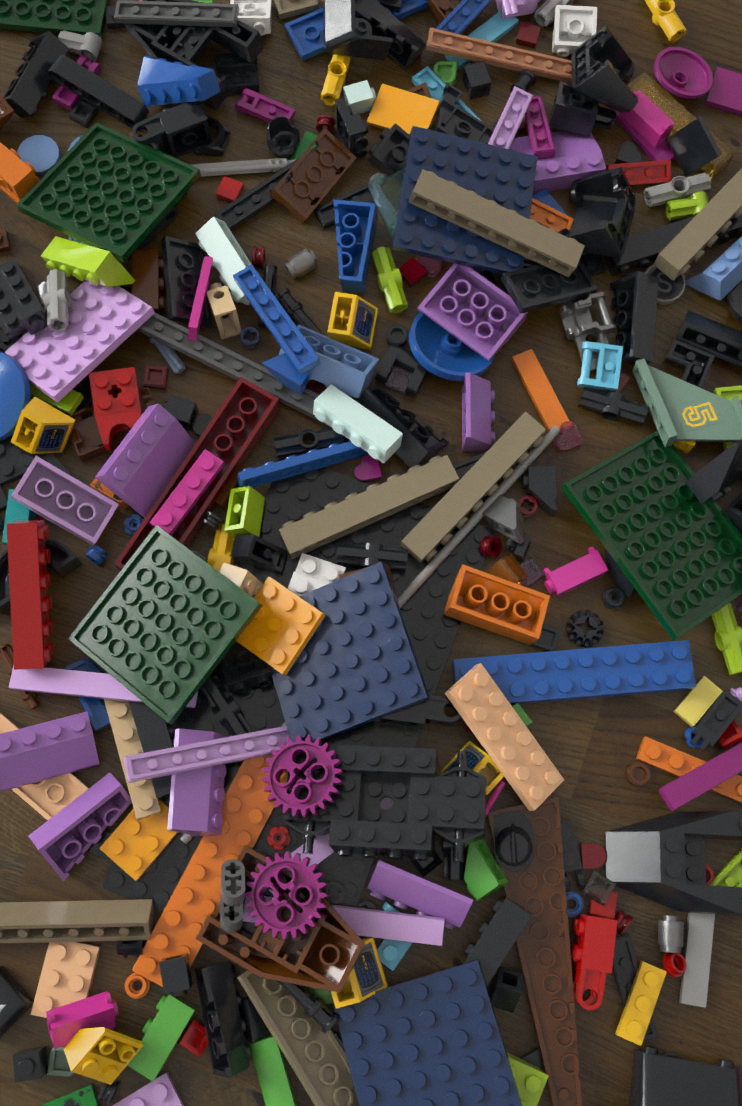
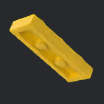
M640 961L615 1033L617 1036L637 1045H642L667 973L666 971Z

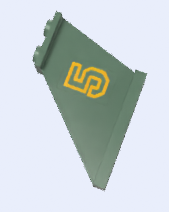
M645 358L635 362L632 371L648 406L664 447L674 445L675 441L737 442L742 439V403L738 396L733 397L729 401L647 365Z

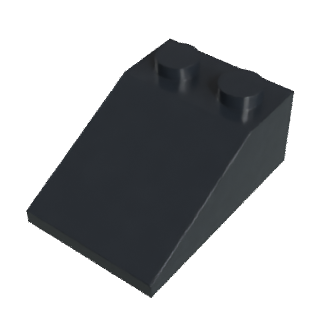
M742 439L727 448L685 482L701 504L708 500L713 503L720 497H724L733 491L731 486L738 482L742 474Z

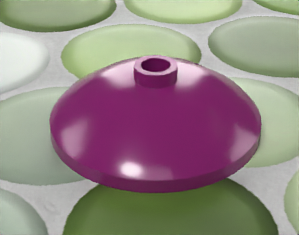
M682 47L666 48L657 55L654 61V73L658 82L666 91L684 99L700 98L710 90L713 84V74L707 62L689 49Z

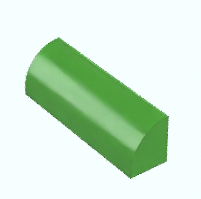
M272 1034L263 1037L254 1044L248 1042L265 1106H298L283 1052Z

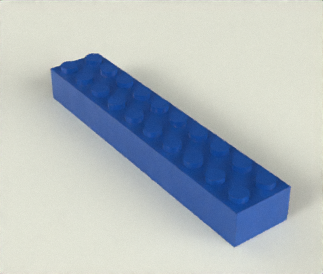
M689 640L454 659L452 662L454 684L475 665L481 663L511 706L517 703L524 705L689 691L696 687Z

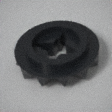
M590 610L575 612L568 619L566 626L569 638L575 644L583 647L596 644L604 633L603 621H601L598 614ZM586 619H588V626L595 630H589L584 637L583 629L579 625H583Z

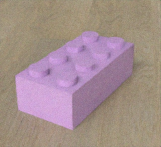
M35 456L11 495V499L92 546L97 542L119 505L38 456Z

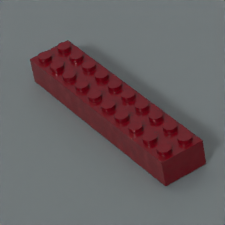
M240 377L114 563L119 571L122 570L154 529L149 522L206 449L224 461L225 465L171 535L185 547L189 548L204 525L201 519L206 517V510L212 513L217 505L215 500L238 465H244L281 409L279 398Z

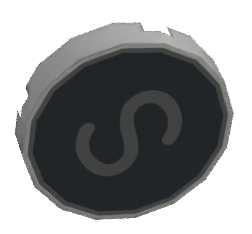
M654 265L650 266L645 272L659 278L657 304H672L683 294L686 285L684 276L679 275L673 281Z

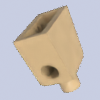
M213 283L206 293L221 340L242 334L237 310L228 286ZM229 314L228 318H222L223 315Z

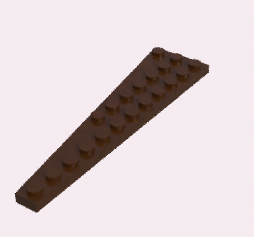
M559 797L546 799L535 811H529L523 804L488 812L493 840L494 824L498 817L505 812H520L529 819L532 825L534 855L530 865L524 870L517 872L508 871L501 866L500 868L509 881L504 886L506 896L532 914L516 942L545 1071L549 1075L548 1084L553 1106H582Z

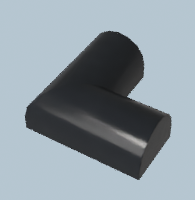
M674 339L664 361L685 369L681 380L702 388L715 355Z
M3 965L0 966L1 1038L34 1003V1000Z

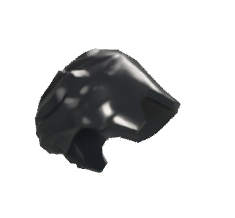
M284 116L271 119L267 127V145L269 150L277 157L283 158L294 155L300 142L297 126L294 127L288 118Z

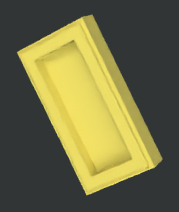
M703 676L696 683V687L691 689L673 712L688 725L694 727L723 691L706 676Z

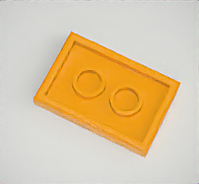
M382 84L366 122L370 126L383 130L386 127L390 129L396 123L409 135L412 126L430 130L440 107V101Z

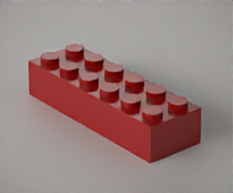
M44 520L13 521L7 523L6 526L14 670L45 668L51 661V657L55 655L54 643H50V634H53L54 631L53 620H49V610H52L53 606L52 596H48V587H51V573H47V563H50V550L46 549L45 542L46 539H49V527L45 525Z

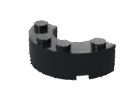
M45 540L46 549L50 550V563H47V567L65 576L82 565V562L66 546L54 540ZM8 549L0 555V614L2 615L11 611Z

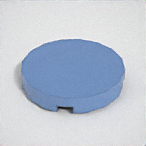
M34 135L25 139L17 150L21 160L24 163L28 161L36 170L34 174L38 176H44L61 158L56 142L44 135Z

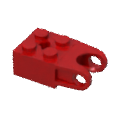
M135 367L89 373L94 414L105 451H111L112 438L117 432L123 430L129 432L143 414Z
M579 913L577 918L573 919L572 933H575V942L570 945L574 1001L586 1010H595L601 1005L603 1000L606 973L612 974L617 920ZM589 989L588 998L583 1000L584 991ZM595 996H597L596 1001L593 1004H591Z

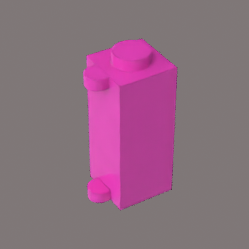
M640 90L634 91L633 93L638 97V103L630 112H620V116L653 147H657L670 136L675 123Z
M594 547L588 548L589 554L552 572L549 568L543 569L546 576L544 584L550 594L553 593L554 597L557 598L603 576L608 571V568L598 550L595 551Z
M107 991L46 1011L48 1031L55 1049L67 1045L80 1029L105 1027L111 1030L116 1028L115 1016L119 1015L117 1003L115 1000L112 1001L111 995Z

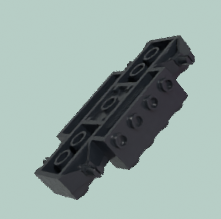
M337 745L336 759H339L341 764L336 769L343 771V774L337 776V778L343 784L335 785V788L340 793L331 794L334 803L326 801L327 810L317 807L318 813L316 816L309 810L307 818L302 816L301 811L297 818L293 817L291 809L287 815L284 814L283 819L289 828L303 836V854H313V844L316 837L330 833L329 846L334 852H338V856L352 857L353 853H360L364 858H377L379 854L387 855L388 859L401 860L403 856H413V860L428 861V857H434L435 835L451 843L454 847L453 862H458L459 852V863L464 862L463 853L465 845L485 837L486 777L468 768V751L463 750V760L462 750L457 751L456 767L438 775L439 758L436 749ZM317 758L313 760L312 764L317 762ZM320 768L315 772V780H320L324 777V768ZM288 772V776H287V782H288L289 779H290V773H289V772ZM302 772L298 775L302 780H305L307 777ZM293 787L287 791L288 794L292 792ZM302 788L299 791V800H304L308 797V788ZM391 798L394 802L393 807L389 810H383L380 807L382 799Z

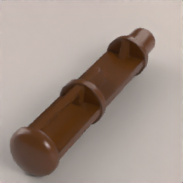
M6 643L0 646V657L9 675H11L14 665L13 650L11 645ZM18 690L23 701L27 702L31 710L40 706L35 698L36 692Z

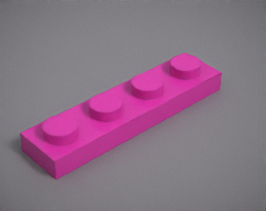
M205 449L149 523L153 527L158 525L169 535H172L225 465L224 461Z

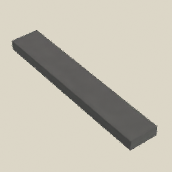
M117 0L114 20L116 23L237 27L240 9L238 4Z

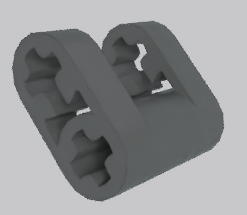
M231 859L224 862L221 868L220 925L227 932H236L243 925L245 867L241 861ZM229 911H234L233 921L229 919Z

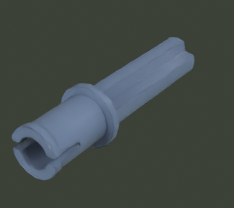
M149 337L150 343L156 346L173 373L181 374L185 370V366L173 348Z

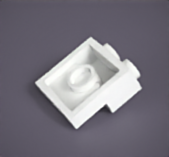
M230 0V4H238L239 6L238 20L259 31L260 36L271 34L272 0Z
M556 5L552 53H557L559 57H567L569 54H573L576 48L596 33L597 7Z
M302 553L288 589L301 596L339 580V575L345 573L346 567Z

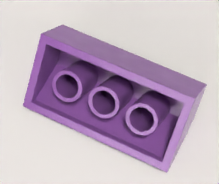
M88 712L0 734L1 792L99 765Z
M175 729L174 747L224 738L226 736L212 731ZM225 764L172 774L168 830L196 837L221 835V827L223 825L222 810L225 799Z
M380 860L377 861L367 887L372 890L370 895L384 900L385 896L394 899L393 905L407 910L408 906L417 909V915L445 918L444 926L452 930L454 925L461 927L473 902L471 898Z

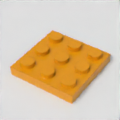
M268 577L254 598L263 606L236 641L278 672L287 675L326 615L273 578Z

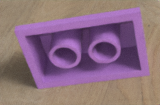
M472 373L465 374L462 387V452L484 453L491 448V445L495 444V432H491V424L495 423V411H491V403H494L495 391L491 390L490 381Z

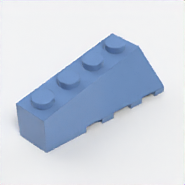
M742 236L717 260L685 280L686 285L719 301L723 299L742 280Z

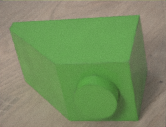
M484 840L470 843L464 880L467 883L469 893L478 901L490 897L508 884L509 881Z

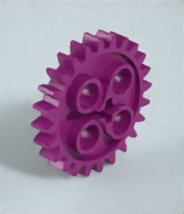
M297 735L296 742L288 737V745L285 746L279 742L281 750L276 751L272 749L271 752L274 758L265 759L270 763V766L262 768L264 772L268 773V776L261 778V781L269 783V785L263 788V791L266 793L272 792L267 799L270 802L277 800L274 807L280 809L283 806L282 813L286 815L292 809V816L296 818L300 811L302 816L307 818L309 810L316 816L318 813L317 807L327 810L325 802L334 803L331 794L340 793L335 788V785L343 784L337 778V776L343 774V771L336 769L341 764V761L339 759L333 760L337 753L334 750L328 752L330 748L328 743L321 746L322 740L320 738H317L313 743L310 735H307L305 741L301 735ZM300 753H306L305 762L297 764V756ZM317 758V762L312 764L313 760ZM320 768H324V777L320 780H315V772ZM285 772H289V781L285 784H281V775ZM300 772L307 776L305 780L300 779L298 776ZM293 787L292 792L288 794L287 791ZM302 788H308V797L304 800H299V791Z
M288 851L285 852L284 859L280 853H275V861L271 857H266L267 865L258 863L257 866L260 872L250 873L255 878L254 882L246 883L252 888V891L245 893V896L251 897L252 901L245 904V906L253 907L254 909L249 914V917H258L255 926L264 924L263 933H268L273 929L272 937L277 938L280 932L283 939H288L290 932L293 938H298L299 929L303 934H307V925L316 927L317 924L314 918L324 917L319 912V909L328 907L322 902V898L329 897V894L322 892V889L327 887L328 883H320V879L325 874L315 873L319 866L318 864L308 866L310 863L309 857H305L301 862L300 853H296L293 859L291 852ZM286 869H290L293 874L292 880L289 883H285L282 878L283 872ZM272 877L276 879L283 890L291 891L289 897L303 909L302 913L298 911L291 900H283L285 893L278 886L274 885L271 881ZM270 887L274 891V898L272 901L267 902L264 898V892ZM303 888H307L310 892V898L305 903L301 901L299 896ZM286 906L291 910V918L287 922L281 917V911Z

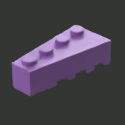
M109 772L31 833L29 838L60 878L65 881L70 875L68 871L75 863L79 864L83 860L86 850L92 843L96 844L101 839V833L107 826L113 825L131 804V798L123 786Z

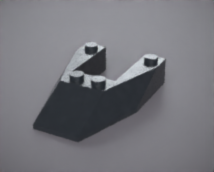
M143 0L158 2L203 3L193 0ZM240 20L237 22V27L124 23L153 59H167V62L172 63L182 62L186 66L195 65V60L211 40L253 63L264 48L259 31ZM218 77L216 78L220 92L204 101H199L215 111L228 95L223 81Z
M742 811L675 812L605 832V882L678 912L742 916V887L706 885L704 838L742 841Z

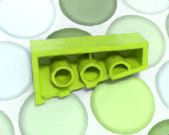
M55 236L41 255L47 262L46 266L48 269L65 271L68 277L74 276L80 281L87 280L96 286L98 284L106 287L133 284L135 281L110 251Z

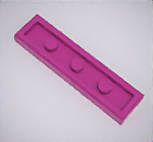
M205 256L188 325V338L192 341H197L207 297L206 292L208 291L212 275L213 257Z

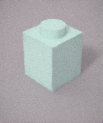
M367 80L343 87L344 101L347 106L350 105L353 114L371 111L376 100L374 88H370Z

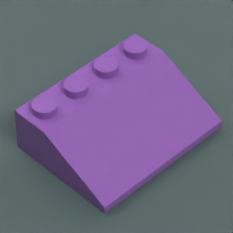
M565 130L551 132L556 150L555 157L537 159L533 194L538 193L544 188L548 192L572 188L574 180L605 172L606 166L603 155L593 135L590 134V137L580 136ZM528 136L513 139L510 150L533 155Z
M453 264L418 307L419 311L488 361L514 335L525 321L528 313L520 314L514 301L508 294L470 267Z
M159 403L148 406L95 478L145 518L196 443L178 420Z

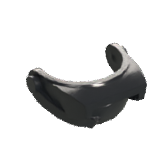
M207 117L209 127L216 129L218 135L210 144L194 146L192 151L197 156H222L231 132L218 120Z

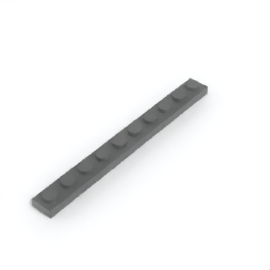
M154 313L137 329V331L237 381L240 377H243L279 398L281 403L319 421L313 414L314 400L319 394L305 388L303 394L299 395L282 385L267 368L199 334L197 341L189 340L187 328L157 313Z

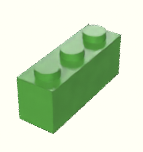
M171 993L168 997L163 995L156 1006V1009L159 1010L154 1020L150 1018L142 1030L145 1034L142 1039L144 1046L130 1061L128 1066L153 1082L158 1077L198 1007L181 996L172 997Z

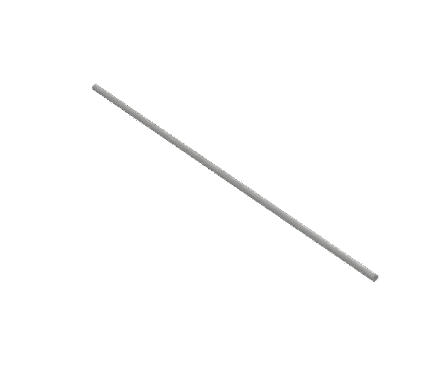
M554 425L544 436V441L536 449L533 448L529 452L528 458L521 465L518 464L512 475L499 485L496 492L488 497L478 511L469 518L397 598L400 608L484 517L482 513L499 495L503 496L528 466L560 433V429ZM232 781L224 788L225 794L227 793ZM183 833L180 839L187 845L194 836Z

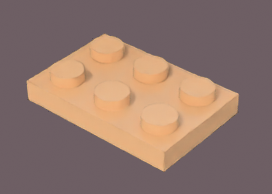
M49 942L30 1015L47 1018L46 1011L88 998L101 946L84 942Z

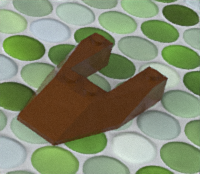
M244 846L237 860L244 864L245 876L255 880L250 873H259L260 870L257 864L261 863L266 866V857L270 856L254 847ZM286 869L283 872L282 878L285 883H289L292 880L293 874L290 869ZM272 877L271 881L274 885L278 886L285 893L283 900H291L298 911L302 913L303 909L289 897L291 891L283 890L276 879ZM303 888L300 891L299 896L302 902L305 903L310 898V892L307 888ZM322 898V902L328 907L319 909V912L324 917H315L314 920L317 926L311 927L307 925V934H303L299 929L298 938H293L291 932L288 939H283L281 932L277 938L272 937L273 929L268 933H263L264 924L258 926L253 936L241 929L236 932H227L221 928L220 917L216 915L207 916L196 937L198 941L261 978L339 993L342 991L365 945L363 940L325 898ZM287 906L281 911V917L286 922L291 918V910Z

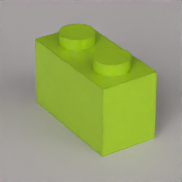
M251 486L231 489L224 531L236 538V535L249 534L259 537L265 497Z

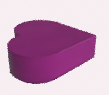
M369 454L365 455L361 460V464L354 470L355 478L362 482L382 479L378 459L372 458Z

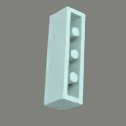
M212 217L195 233L199 239V246L210 257H213V267L218 269L221 274L219 276L221 281L230 288L231 297L237 303L241 302L249 305L250 302L234 281L233 275L250 266L251 262L227 224L216 217Z
M332 384L314 400L313 414L319 421L331 426L338 434L344 435L355 446L364 449L372 458L385 463L400 448L402 432Z

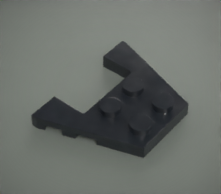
M447 82L442 94L435 131L488 144L501 116H499L492 127L456 106L463 92Z
M12 434L10 437L0 441V512L7 509L8 501L3 486L22 478L35 456L73 477V475L52 453L30 454L11 443Z

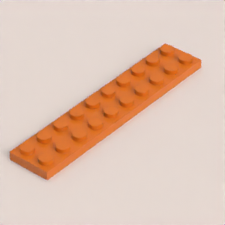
M273 754L247 759L241 764L223 801L221 835L203 836L151 933V940L147 941L143 948V955L139 956L132 971L163 987L159 965L163 958L188 953L191 968L203 945L202 942L196 939L208 915L218 916L220 912L221 868L223 863L231 859L237 860L244 846L254 847L274 809L277 800L270 802L267 799L272 792L266 793L263 791V788L269 785V783L261 781V778L268 776V773L264 772L262 768L270 766V763L265 759H273ZM288 772L281 775V784L287 783Z

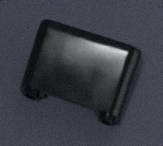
M607 26L595 33L573 52L572 87L579 95L622 113L630 112L638 103V97L629 90L624 82L632 78L635 64Z
M618 167L574 180L569 193L571 202L577 207L570 232L565 228L561 229L559 234L576 239L579 243L585 245L582 252L585 254L611 257L623 255L635 212L636 198L622 168Z
M643 1045V1049L635 1048L629 1106H741L739 1068L734 1066L733 1061L720 1058L718 1063L708 1064L668 1057L658 1053V1048Z

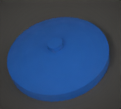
M422 312L415 317L409 331V345L413 355L425 369L441 378L464 381L466 373L480 376L489 368L494 359L493 356L489 361Z
M0 352L1 441L14 434L21 411L30 402L31 398L30 383L24 368L18 360L3 352Z

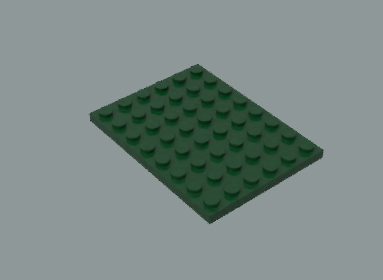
M655 431L564 483L561 488L674 641L742 594V535L716 501L712 503L708 500L703 504L700 503L685 483L695 473L673 445L664 447L658 431Z

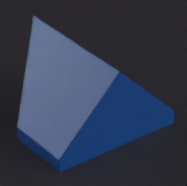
M286 353L262 362L282 385L299 395L303 394L314 370L312 368L301 375Z

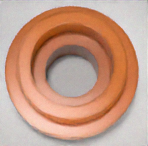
M135 972L126 979L125 991L131 998L140 999L149 992L150 980ZM136 980L142 982V988L140 990H137L134 987V982Z

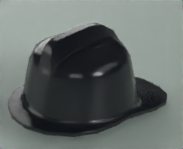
M505 812L498 817L494 824V852L496 860L501 867L508 871H522L533 860L534 842L532 825L529 819L520 812Z

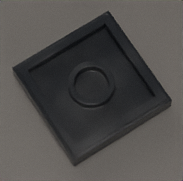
M702 116L666 139L685 176L722 155Z

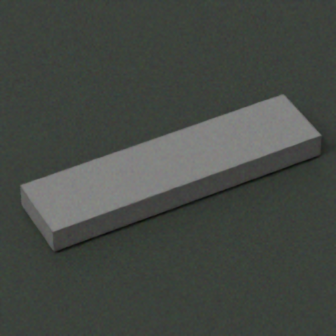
M688 913L684 947L686 971L681 977L679 1003L706 1008L715 914Z

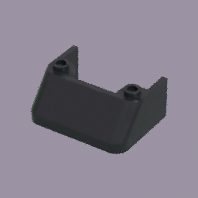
M323 0L324 47L329 53L385 60L393 38L372 36L370 23L365 19L355 18V0Z

